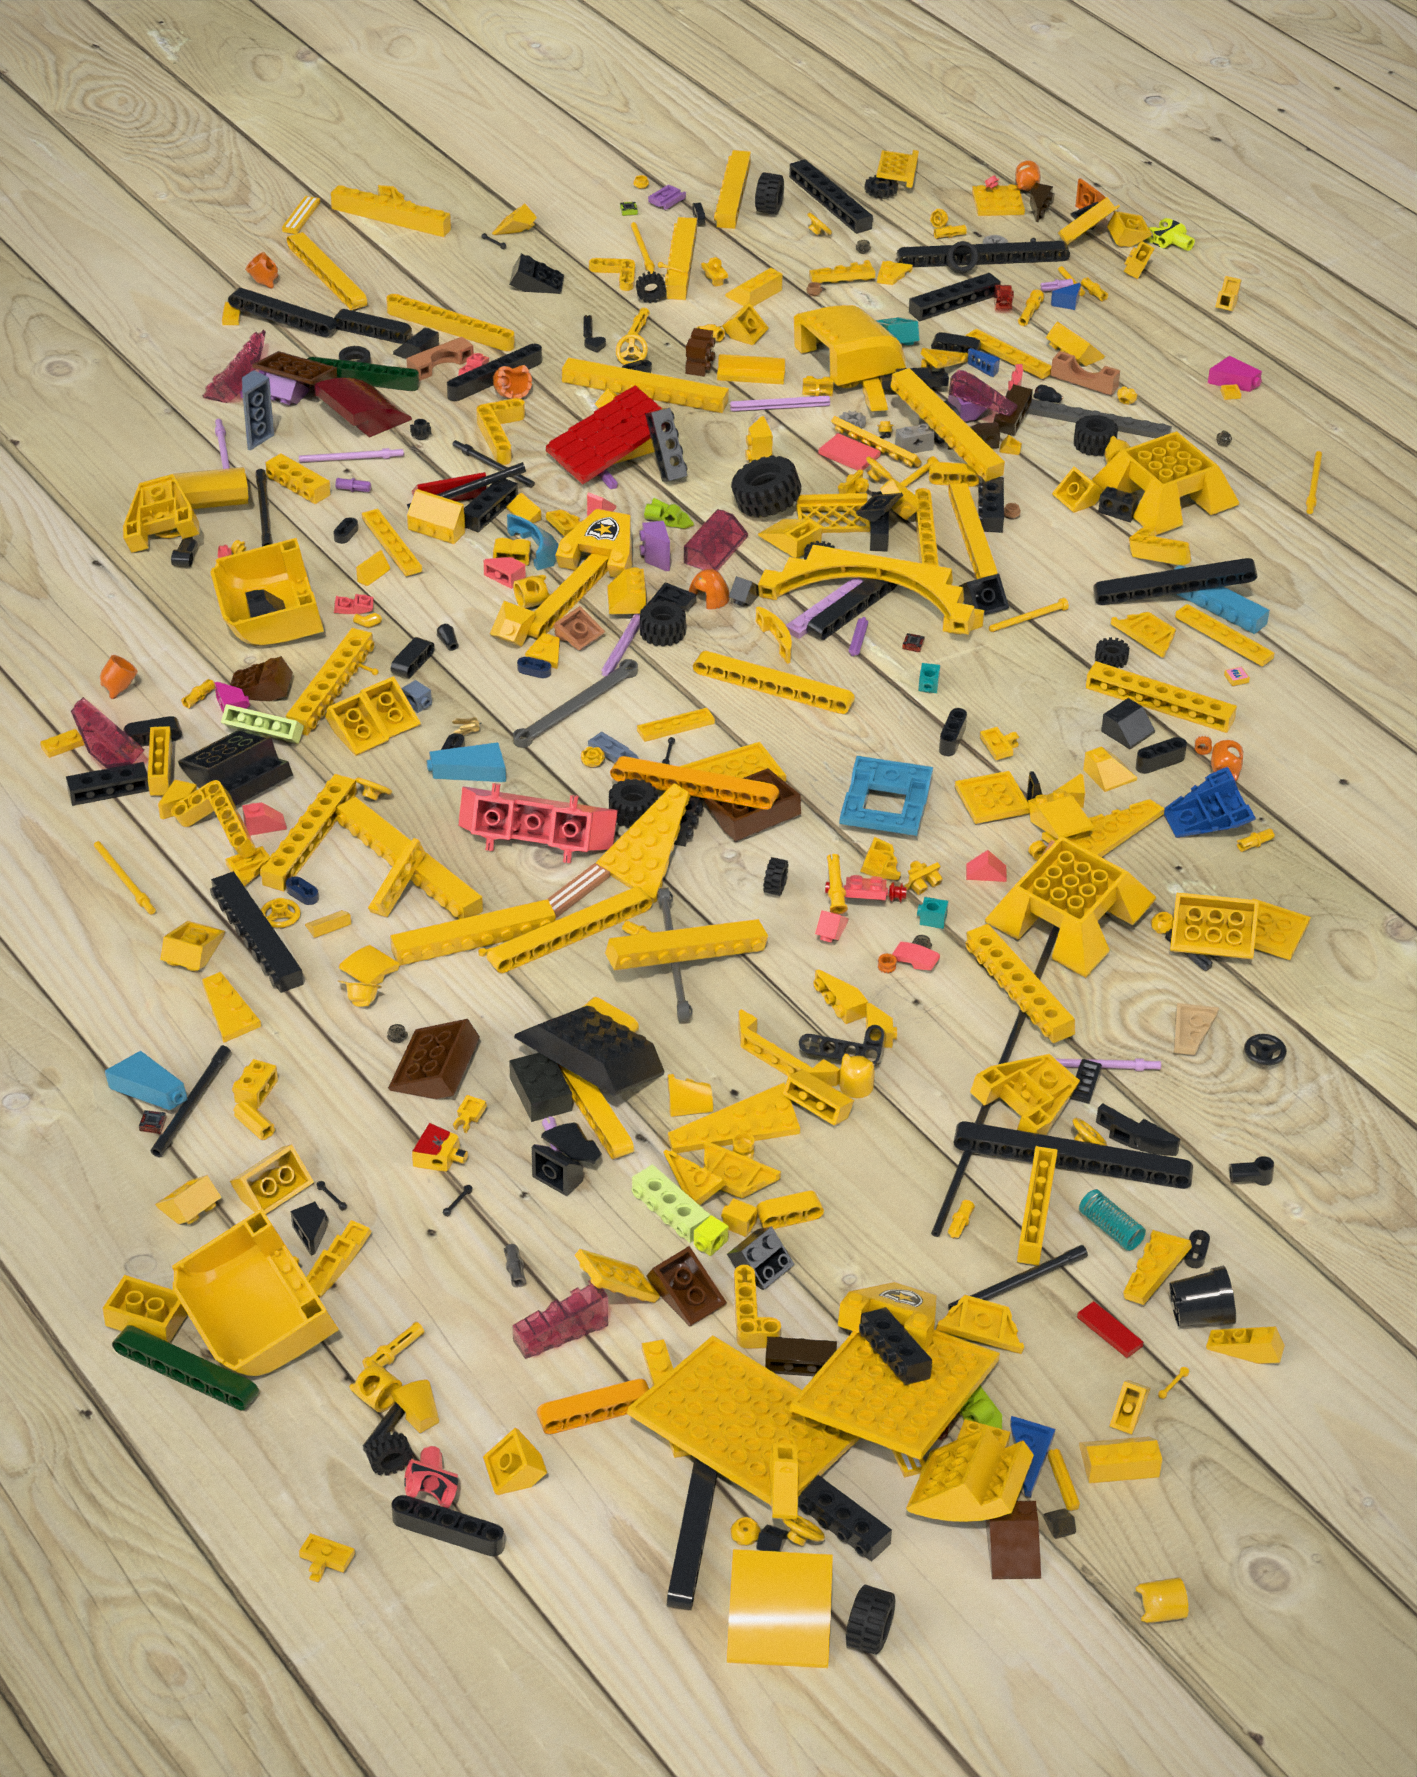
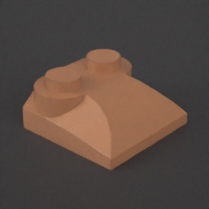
M581 606L558 620L553 626L556 637H559L562 641H568L579 651L605 633Z

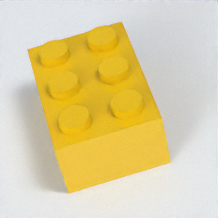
M127 1275L123 1276L103 1306L105 1326L122 1331L127 1325H131L169 1343L188 1315L172 1289Z

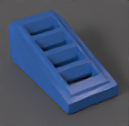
M972 348L969 349V365L991 377H994L999 372L1000 358Z

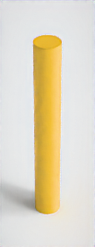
M1063 266L1058 268V271L1065 279H1072L1073 284H1077ZM1081 287L1080 296H1084L1085 291Z

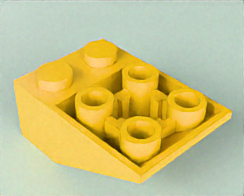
M782 519L758 533V536L790 556L799 558L804 555V549L807 544L811 542L816 543V541L821 543L822 527L810 519Z

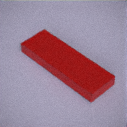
M1091 1302L1077 1313V1318L1124 1357H1130L1143 1347L1144 1341L1096 1302Z

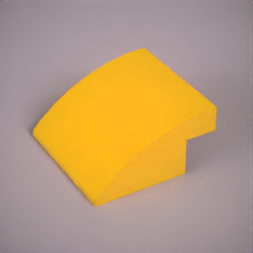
M244 467L173 473L192 509L249 504Z
M988 1427L936 1448L929 1453L906 1509L908 1512L932 1519L960 1522L982 1521L1012 1513L1034 1454L1023 1440L1003 1448Z
M733 1549L727 1663L828 1668L833 1555Z

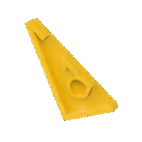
M922 348L920 353L926 362L931 363L937 369L968 362V353Z
M667 1149L663 1151L681 1189L697 1204L701 1205L727 1184L723 1178L701 1168L677 1153Z

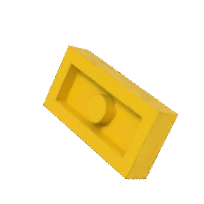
M225 302L222 325H239L241 310L233 308L229 302Z
M76 729L40 741V745L45 754L51 758L83 746L84 739Z

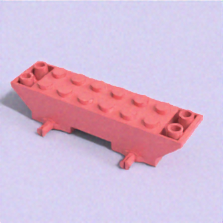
M492 783V791L462 787L458 826L471 831V834L487 838L485 848L487 851H494L495 839L510 840L512 838L558 847L564 850L563 862L571 863L572 852L608 850L614 844L618 810L577 804L579 797L577 795H570V803L503 793L500 792L501 784Z

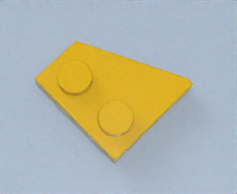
M543 632L525 652V656L547 661L551 664L552 668L558 669L560 638Z

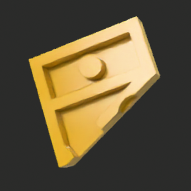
M378 185L377 191L379 196L412 203L411 201H405L404 195L398 192L394 186Z
M882 261L877 283L894 285L898 280L905 277L906 272H912L913 265Z
M562 509L546 512L545 518L563 536H566L581 523L580 517L571 515Z
M260 846L248 858H243L237 854L225 860L229 870L235 872L245 887L260 874L261 867L268 862L270 856L264 847Z

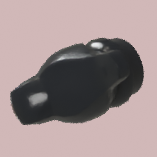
M1043 384L1036 387L1033 395L1035 399L1049 401L1050 403H1060L1064 398L1053 387Z

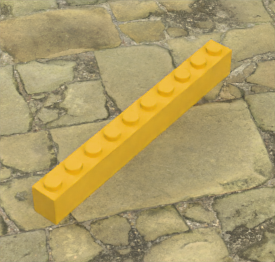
M569 357L562 367L563 383L600 390L608 388L620 394L636 385L652 400L723 413L728 404L729 388Z
M910 368L892 374V390L979 476L987 482L1004 475L1005 461Z
M357 797L337 806L336 818L338 823L349 830L353 836L359 838L364 845L374 850L378 856L384 858L391 866L395 864L405 845L412 842ZM426 853L410 880L416 886L423 889L428 896L438 901L442 907L448 909L454 917L463 919L483 912L482 896Z

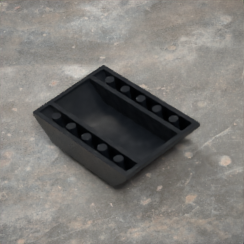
M584 1006L514 1035L515 1039L613 1096L664 1075L665 1072L652 1042L648 1041L645 1036L629 1030V1027L613 1021L610 1016L599 1013L592 1006Z

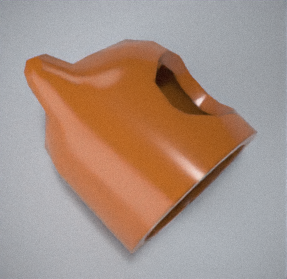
M1023 161L1017 166L1015 178L1018 189L1030 191L1035 183H1040V168L1035 162ZM1025 165L1030 166V167H1027V168L1022 169V170L1020 171V168H1021V167H1023V166H1025Z
M265 252L255 256L245 269L259 284L266 285L271 289L274 287L273 281L278 277V267Z
M111 655L101 671L100 684L110 691L109 697L114 699L120 692L128 688L138 671L126 659L117 655Z
M1222 740L1216 743L1213 747L1211 758L1213 772L1228 767L1235 781H1237L1243 764L1244 751L1242 746L1233 740ZM1228 748H1236L1239 752V757L1229 752Z

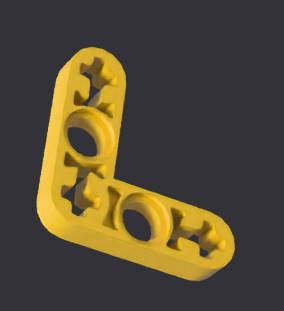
M592 258L589 260V270L591 272L620 273L619 288L623 291H630L634 288V260L616 258Z

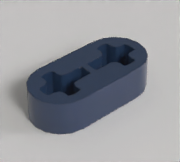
M526 656L517 660V670L521 674L542 679L551 676V664L547 661Z
M297 876L286 880V891L290 896L305 905H313L318 902L319 894L315 886Z

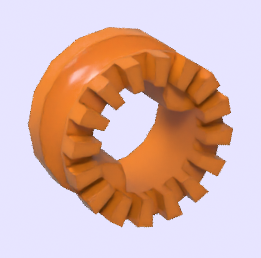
M1208 736L1196 738L1195 751L1201 755L1210 753L1212 751L1211 738Z
M888 953L880 955L878 958V970L884 973L887 972V974L889 972L892 973V971L894 972L896 970V957Z

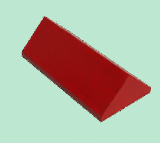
M486 472L417 484L412 490V495L414 496L417 489L436 495L486 476ZM487 486L451 498L450 500L462 501L476 498Z

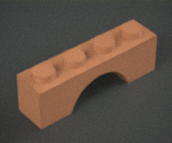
M459 337L406 358L407 368L418 370L419 381L431 377L432 369L438 364L456 363L461 365L466 363L467 358L474 354L473 345L465 338Z
M1059 351L1052 359L1051 376L1102 392L1106 395H1112L1119 387L1121 370L1104 366L1099 372H1087L1078 365L1074 355Z

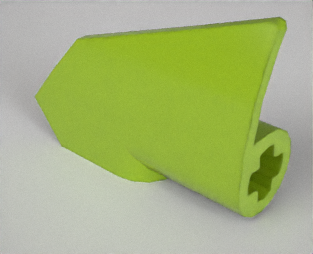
M653 498L651 504H646L644 518L647 520L664 521L667 526L683 529L694 526L688 514L683 512L676 504L668 505L656 498Z
M979 1385L958 1413L963 1416L964 1420L967 1419L1002 1429L1001 1412L981 1385Z

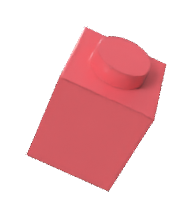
M512 557L483 560L484 575L511 589L515 580L526 578L525 564Z
M262 802L242 805L244 824L250 836L287 829L283 814Z
M822 910L815 934L821 936L820 940L832 943L833 939L839 940L849 918Z

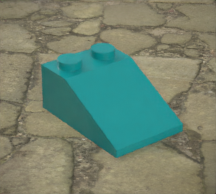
M901 317L876 320L904 345H913L914 341H920L919 325L916 320Z

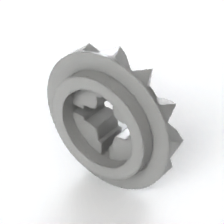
M990 235L983 239V244L1008 243V240L1000 235Z
M849 410L848 413L843 412L839 416L840 419L859 428L864 427L866 424V416L861 412L857 413L856 411L851 412Z

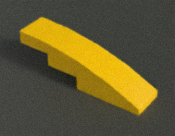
M878 376L860 380L863 385L865 403L870 411L888 410L885 394Z
M350 1220L342 1235L337 1234L329 1249H323L306 1277L318 1297L321 1298L350 1265L372 1231L369 1227Z

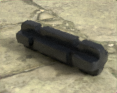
M584 315L583 317L584 338L592 337L591 315Z

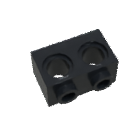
M1107 486L1100 495L1098 513L1131 523L1139 505V496Z

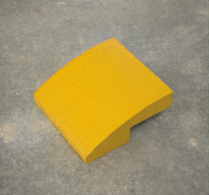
M368 945L348 956L340 963L339 968L362 983L379 984L383 982L384 975L398 971L400 963L375 947Z

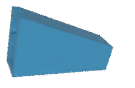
M498 742L430 751V760H426L427 769L432 772L433 779L506 782V769Z
M141 1050L105 1070L109 1088L167 1110H171L188 1100L184 1083Z

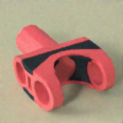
M429 1446L424 1448L420 1454V1461L410 1460L404 1477L406 1495L415 1498L419 1491L428 1492L438 1500L441 1507H450L458 1486V1474L442 1469V1453L438 1447Z

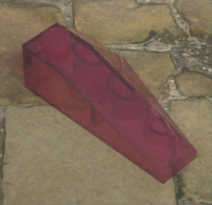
M958 369L950 378L949 395L1010 416L1017 409L1015 403L973 374Z

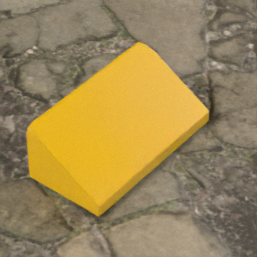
M523 493L517 495L507 506V509L513 515L522 517L532 523L541 520V509Z
M379 550L356 567L357 582L369 586L390 570L383 551Z
M341 910L308 922L305 926L311 935L316 938L351 925V915L349 912Z

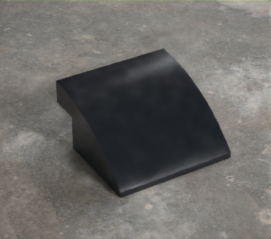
M239 729L178 761L179 766L194 784H197L198 788L213 780L219 781L230 794L235 806L293 776L289 761L278 758L271 737L245 729Z

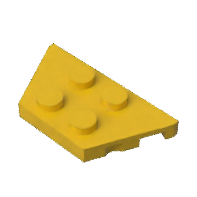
M1150 612L1127 615V619L1118 620L1117 617L1111 618V625L1162 658L1165 656L1176 632L1175 628Z
M705 1142L704 1169L723 1178L727 1182L720 1189L739 1198H744L781 1178V1171L711 1142Z
M965 1294L936 1326L937 1331L1022 1354L1024 1344L1020 1343L1018 1339V1329L1012 1321L1009 1307Z

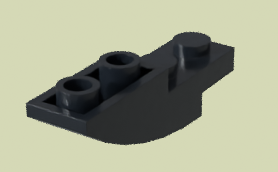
M1104 1103L1098 1107L1096 1123L1110 1131V1139L1147 1153L1164 1156H1176L1178 1154L1181 1139L1146 1119L1138 1123Z

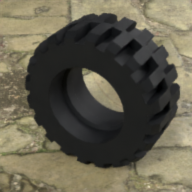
M774 455L760 457L758 460L755 459L751 463L745 464L742 469L737 471L731 482L732 492L738 508L747 516L759 518V516H773L780 511H785L787 507H791L794 504V501L798 500L802 490L794 463L782 456L775 457Z

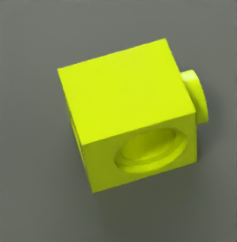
M709 1216L694 1230V1246L699 1251L712 1256L728 1241L729 1226L714 1216Z

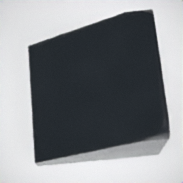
M767 1524L759 1533L756 1549L760 1551L781 1552L789 1532Z

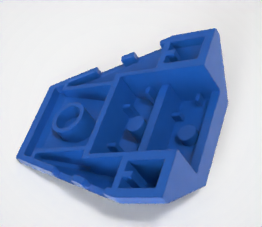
M1228 767L1209 774L1205 777L1206 781L1198 787L1196 785L1193 786L1191 792L1184 797H1178L1165 807L1164 816L1176 838L1237 828L1256 820L1250 806L1246 805L1238 791L1235 779Z

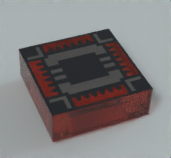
M907 633L902 649L921 652L925 636Z
M144 1110L139 1124V1131L161 1134L166 1121V1113Z

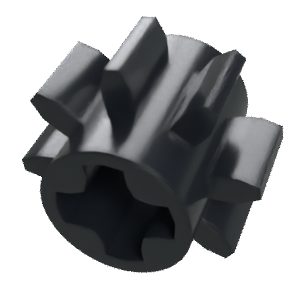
M416 419L414 425H410L411 436H415L417 440H425L427 434H431L430 423L425 419Z

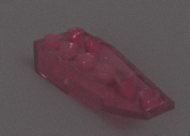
M264 329L259 333L254 332L249 337L250 340L242 346L243 348L229 362L226 368L212 378L213 382H210L205 387L206 391L202 395L203 398L228 403L241 392L242 377L256 370L252 368V364L258 362L261 358L266 334Z
M82 697L81 700L75 703L71 713L87 751L105 768L133 764L144 752L145 749L87 699Z

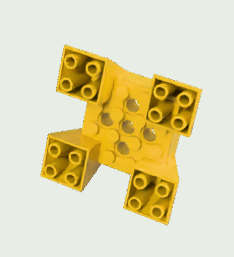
M1177 431L1120 451L1092 478V481L1103 490L1108 486L1132 493L1142 488L1145 493L1133 518L1143 527L1153 526L1156 535L1183 526L1179 497L1190 494V498L1210 515L1239 505V501L1221 468Z
M1060 836L985 918V922L1017 940L1023 936L1039 917L1059 927L1060 930L1052 959L1086 978L1110 951L1098 920L1108 911L1134 925L1153 904L1156 896L1128 871Z

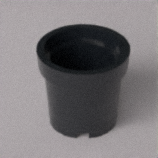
M1224 1265L1211 1268L1210 1272L1169 1283L1170 1298L1174 1305L1173 1313L1178 1327L1220 1323L1221 1325L1236 1324L1233 1289L1229 1274Z

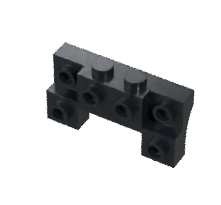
M930 365L921 368H910L930 389L932 387L948 386L949 376L945 372L944 367L939 368V371H931ZM907 368L896 369V372L905 370ZM893 373L878 376L883 389H892Z

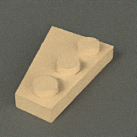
M1177 1003L1174 1053L1195 1055L1218 1015L1219 1007Z

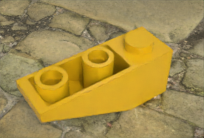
M820 969L815 970L814 987L816 991L822 994L825 1002L834 1009L838 1018H841L845 1024L866 1017V1004L869 1001L858 988Z
M1276 1326L1211 1330L1206 1344L1207 1350L1257 1364L1280 1363L1285 1347Z
M772 1443L769 1458L772 1518L797 1519V1445Z

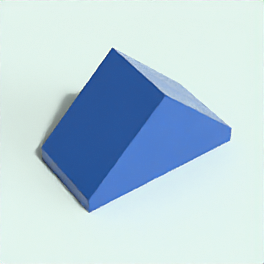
M1077 283L1053 290L1051 305L1075 310L1080 298L1081 284Z

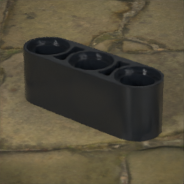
M944 332L936 333L931 344V349L968 353L970 347L979 351L981 347L980 340L975 337Z
M419 637L413 638L392 661L391 673L410 679L432 656L435 648L434 643Z
M954 708L950 711L940 734L939 753L941 755L949 757L956 753L966 730V710Z
M174 716L128 723L123 729L126 743L131 748L149 746L150 727L170 726L172 742L179 740L182 736L179 721Z
M1174 737L1139 749L1135 766L1136 771L1147 774L1184 761L1187 741L1181 737Z

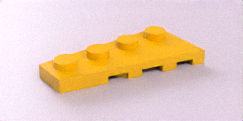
M865 260L864 264L858 265L857 262L850 263L848 267L837 265L834 269L826 267L809 270V278L811 282L819 284L829 281L837 283L843 280L848 282L856 279L870 280L875 278V270L870 261Z
M221 972L202 979L203 988L211 1005L223 1043L261 1027L259 1018Z
M1152 1230L1150 1234L1151 1240L1144 1247V1255L1142 1258H1139L1136 1272L1132 1273L1123 1292L1125 1299L1144 1305L1192 1248L1190 1240Z

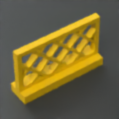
M882 150L876 177L907 182L906 187L912 188L919 151L913 150L912 155Z
M867 493L800 495L796 501L798 519H810L818 525L824 521L830 524L828 527L820 525L822 533L870 532V521L857 516L855 512L867 502ZM837 511H846V512H845L843 515H841V514L838 513ZM802 512H811V513L806 516V515L803 514ZM851 514L856 518L851 521L846 517ZM816 515L821 519L816 522L811 518ZM831 515H834L838 519L836 521H832L831 519H829V517ZM860 520L866 526H858L856 523ZM841 521H843V522L847 523L848 525H847V526H840L839 523H840Z

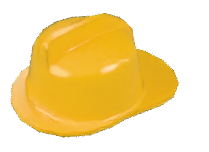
M338 980V982L346 984L348 999L358 1007L369 1006L375 1000L377 990L382 988V986L377 984L350 983Z

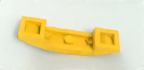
M760 606L756 607L755 622L763 632L771 631L779 642V654L789 664L791 662L792 640L788 628L772 612Z

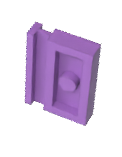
M668 184L648 196V202L657 207L663 206L666 210L686 198V192H681L680 189Z

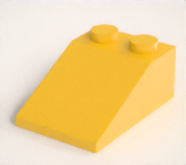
M394 676L360 690L388 738L421 725Z
M361 692L327 708L325 714L327 722L333 732L355 756L389 741L387 734Z
M1062 789L1054 790L1053 793L1048 795H1037L1034 799L1028 800L1031 822L1057 839L1060 836L1065 838L1094 829L1093 824L1074 797Z
M186 921L164 936L160 960L166 961L167 964L172 966L181 965L186 967L187 970L198 971L207 965L223 939L225 931Z

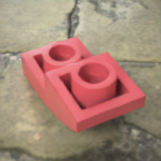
M474 353L467 358V364L459 369L458 376L488 363L489 357H485L481 353Z
M1015 364V371H1012L1011 381H1008L1009 391L1013 384L1022 386V364Z
M355 594L354 599L339 596L335 598L334 613L361 614L370 612L373 609V597Z
M900 942L892 953L896 957L897 962L911 963L914 969L932 970L940 958L939 953L908 942Z

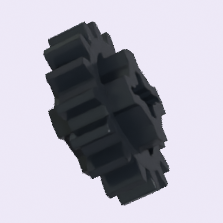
M874 175V177L866 179L864 190L875 198L879 196L880 198H889V195L894 196V194H897L898 183L897 180L879 178Z

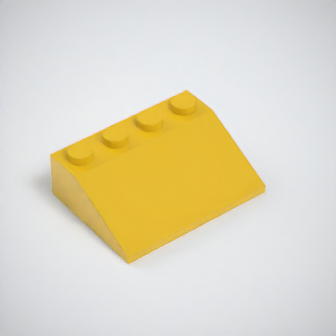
M1176 893L1170 951L1253 959L1259 900Z

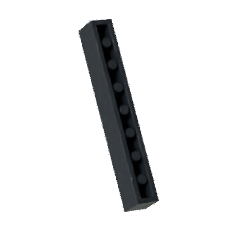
M233 871L211 879L212 888H210L212 898L214 900L217 899L222 912L225 911L229 923H233L238 936L243 937L246 948H250L255 961L260 962L261 969L264 974H268L272 986H276L280 993L302 986L303 974L301 967Z

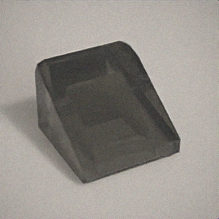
M1065 1508L1043 1514V1518L1055 1539L1076 1533L1075 1517Z

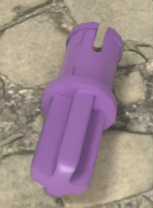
M337 478L335 487L336 489L351 490V492L355 490L369 492L371 490V483L369 481L356 480L355 478Z

